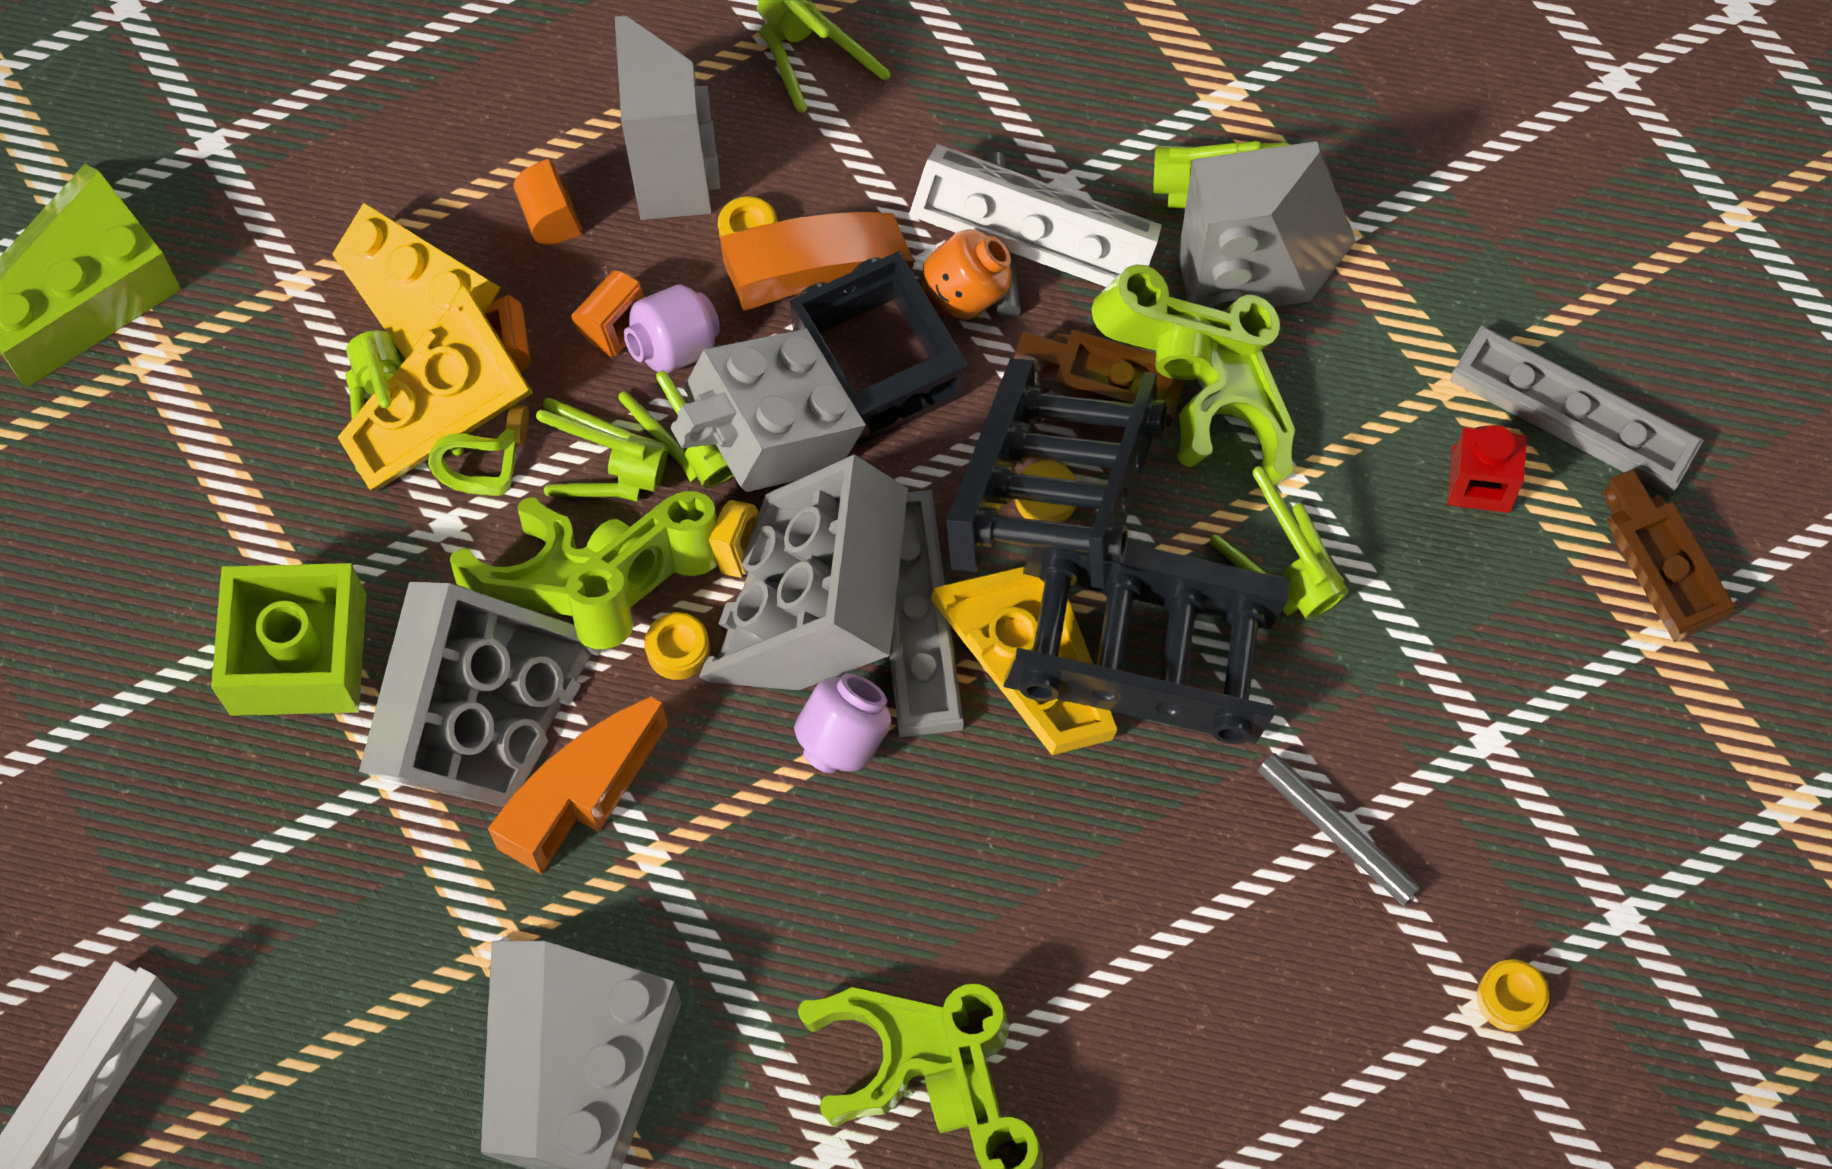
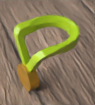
M516 404L510 407L506 429L496 439L465 433L449 434L439 438L433 444L429 453L428 465L432 474L442 484L457 491L490 496H502L505 494L512 482L517 445L522 446L526 440L529 423L528 407ZM458 447L485 451L504 450L501 475L499 477H470L452 470L445 463L443 454L449 449Z

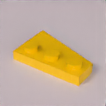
M365 203L362 204L333 252L337 262L385 331L390 333L394 344L405 359L413 352L414 344L427 329L431 330L452 305L449 302L463 285L470 290L484 315L501 288Z
M464 285L449 302L452 305L431 330L427 329L414 344L413 352L389 380L386 379L391 405L388 408L381 407L377 395L374 393L338 436V439L371 491L376 492L429 459L431 448L439 438L449 434H469L533 394L470 290Z
M1024 567L933 589L931 601L1051 755L1113 740L1117 727L1109 710L1059 699L1037 701L1025 697L1019 690L1003 687L1005 674L1017 647L1033 651L1044 582L1040 578L1023 574ZM1068 599L1058 657L1093 664Z

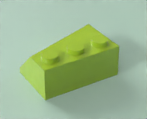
M84 164L0 256V354L26 388L182 290L163 252L97 169L87 164Z

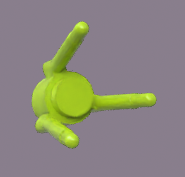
M758 0L757 10L765 21L764 25L759 29V34L770 47L797 112L804 113L807 105L781 41L783 39H787L790 42H798L806 38L812 31L821 38L829 36L880 79L888 80L890 78L888 69L825 17L812 1Z
M1253 141L1193 148L1156 146L1154 194H1169L1168 208H1185L1193 159L1288 146L1290 144L1287 142L1268 144Z
M380 330L367 331L354 337L348 343L346 349L351 365V370L345 374V378L350 391L352 419L365 405L364 391L370 395L376 393L381 407L388 408L391 405L386 379L389 380L406 360L401 353H398L390 333ZM463 447L450 449L455 456H461L464 453Z
M661 370L656 374V379L678 415L681 407L687 403L668 373ZM622 391L619 394L620 402L658 442L668 444V453L681 465L691 483L700 481L704 488H712L734 477L716 444L689 447L685 451L630 393Z
M552 398L544 399L543 406L549 411L539 410L536 413L537 420L564 432L611 448L608 474L618 476V483L548 484L544 487V494L546 496L620 497L638 502L641 489L652 492L658 490L666 466L668 444L635 435Z
M1260 466L1255 467L1253 476L1300 557L1283 572L1284 578L1290 580L1288 599L1283 611L1288 616L1299 609L1306 620L1314 619L1344 599L1348 594V589L1343 583L1344 579L1332 564L1305 506L1301 503H1296L1293 506L1294 515L1300 525L1299 528L1265 469ZM1219 535L1211 536L1210 544L1237 568L1266 574Z

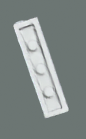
M939 144L936 145L927 159L909 213L911 217L956 233L966 229H973L983 232L987 236H994L1011 253L1105 287L1131 265L1141 264L1149 266L1162 226L1153 221Z
M116 961L113 962L1 1133L0 1169L69 1168L177 1000L173 992L157 976L141 967L135 972Z

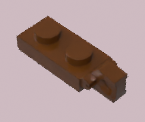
M1073 329L1070 335L1055 334L1054 340L1022 332L1014 355L1015 359L1034 360L1035 378L1040 380L1039 385L1064 396L1134 403L1144 372L1157 374V399L1166 400L1167 402L1165 426L1169 427L1172 425L1186 381L1176 378L1171 379L1161 375L1156 370L1155 353Z
M1633 469L1610 478L1606 489L1602 491V495L1612 513L1609 519H1607L1612 532L1611 535L1673 642L1730 619L1736 611L1735 605L1674 502L1666 504L1660 495L1650 498Z

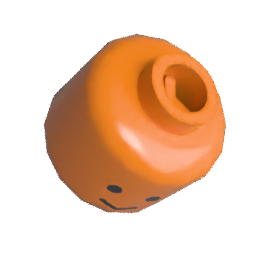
M973 229L959 231L931 252L923 263L922 289L934 309L940 314L961 320L976 318L1002 299L1012 286L1009 251L994 236H987L983 232Z

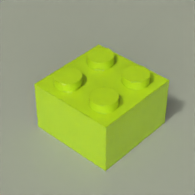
M352 563L221 567L211 688L230 716L359 713L367 594Z

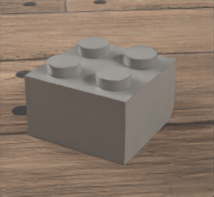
M808 329L704 349L683 388L691 403L681 407L677 420L672 423L671 430L681 448L716 444L740 487L749 492L799 480L845 459L866 425Z

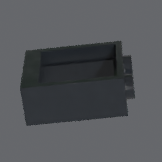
M900 251L882 259L879 257L867 259L860 263L851 273L829 283H815L804 289L798 297L790 300L793 331L808 329L866 425L857 439L859 445L968 394V363ZM894 299L929 359L855 393L821 332Z

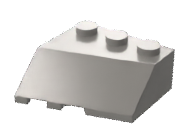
M616 16L615 31L621 122L640 220L711 214L710 190H720L721 185L708 86L697 85L694 66L691 60L630 17Z
M1318 142L1193 159L1178 253L1188 302L1224 311L1238 298L1245 295H1257L1265 299L1273 307L1310 302L1356 242L1340 197L1337 196L1332 177Z
M852 455L766 494L741 564L748 571L744 586L736 602H726L719 621L720 626L728 629L717 658L706 657L699 678L709 683L799 691L824 679L841 675L890 656L908 488L856 455Z
M409 582L359 772L416 788L504 807L513 794L524 784L548 743L546 732L562 704L570 705L581 684L576 680L591 655H599L602 649H592L583 645L577 638L575 625L451 583Z
M492 940L481 1153L526 1169H622L682 1003L675 981L547 941Z

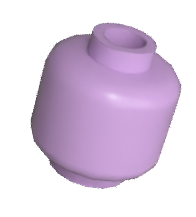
M679 284L633 303L629 313V327L624 330V338L630 354L637 362L645 361L656 372L664 370L670 373L697 362L704 349L713 348L715 337L720 332V324L715 308L705 294L701 292L695 293L693 289Z
M849 673L841 677L824 679L817 684L798 715L794 726L797 740L804 748L803 755L812 766L826 773H835L837 770L858 771L869 763L888 733L892 721L886 706V696L881 689L864 677Z

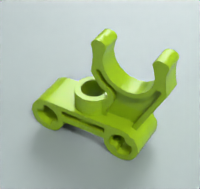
M1134 264L1124 269L1093 301L1091 308L1092 317L1097 328L1105 336L1113 340L1156 351L1155 366L1161 375L1171 379H1198L1204 385V389L1192 398L1179 414L1181 444L1177 455L1178 460L1187 467H1193L1211 454L1213 447L1209 428L1212 416L1226 414L1243 420L1254 430L1262 447L1263 461L1261 467L1265 469L1274 486L1290 476L1294 470L1291 453L1295 428L1262 353L1279 334L1280 322L1274 307L1257 295H1245L1238 298L1224 311L1169 297L1168 286L1164 278L1155 269L1147 265Z
M684 491L666 498L631 527L618 519L606 521L593 532L585 548L576 549L572 525L568 517L546 508L537 498L529 497L522 500L517 507L523 532L546 542L545 547L537 556L523 564L510 567H495L480 562L467 548L455 551L450 557L457 585L531 611L573 616L577 638L583 645L592 649H609L625 642L631 635L633 621L630 608L671 574L676 572L684 576H697L709 572L718 565L709 542L717 522L714 503L707 495L696 491Z
M965 984L953 990L946 998L943 1007L855 987L824 999L805 1000L799 1005L798 1015L809 1031L817 1032L835 1021L856 1020L874 1029L883 1042V1061L877 1076L867 1087L851 1095H827L821 1100L820 1111L830 1125L838 1127L844 1122L855 1118L887 1114L904 1096L910 1080L915 1076L925 1077L939 1133L942 1134L969 1126L976 1158L982 1169H1006L1001 1159L992 1158L999 1145L1007 1141H1014L1019 1151L1028 1150L1024 1161L1013 1169L1043 1168V1153L1033 1130L1022 1120L1013 1117H1001L987 1058L997 1054L1006 1044L1009 1035V1022L998 995L989 987L980 984ZM974 1010H984L993 1015L983 1020L984 1031L978 1034H967L959 1030V1028L969 1024L968 1013Z

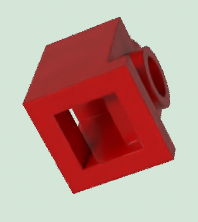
M1485 425L1476 428L1463 427L1457 445L1453 444L1451 449L1447 505L1510 513L1524 482L1527 435L1511 433L1507 428L1499 425ZM1470 479L1499 483V489L1468 484Z

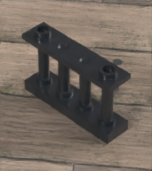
M1010 358L947 518L951 569L977 572L985 548L994 547L997 541L1090 553L1091 587L1105 588L1112 563H1122L1125 557L1128 528L1125 523L1153 437L1162 438L1165 430L1167 402L1166 400L1157 399V374L1144 372L1135 402L1127 403L1046 394L1043 387L1036 386L1034 360ZM1042 418L1126 428L1121 443L1030 433L1031 424H1040ZM1027 458L1110 467L1112 471L1108 483L1101 484L1015 473V467L1017 463L1025 464ZM1012 499L1099 509L1093 527L1002 516L999 512L1001 505H1009Z
M1127 542L1123 562L1112 563L1105 588L1091 587L1090 553L1029 545L1026 552L1023 574L1040 578L1044 582L1033 651L1017 647L1005 674L1003 687L1019 690L1025 697L1037 701L1059 699L1210 733L1215 739L1223 743H1257L1273 719L1275 708L1274 705L1249 700L1257 632L1259 628L1270 630L1287 603L1289 579ZM1071 586L1103 592L1107 597L1097 665L1058 657ZM1134 600L1165 606L1170 611L1160 679L1122 671L1132 602ZM1197 614L1226 620L1232 625L1223 694L1186 686L1194 621Z

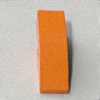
M850 212L800 217L761 225L720 237L723 262L743 311L794 294L799 296L804 289L815 283H829L851 273L860 263L874 257L882 259L897 251H900L909 268H914V260L893 213Z
M649 697L616 712L577 736L548 759L513 794L488 827L497 850L542 875L577 820L600 832L668 727L662 702Z

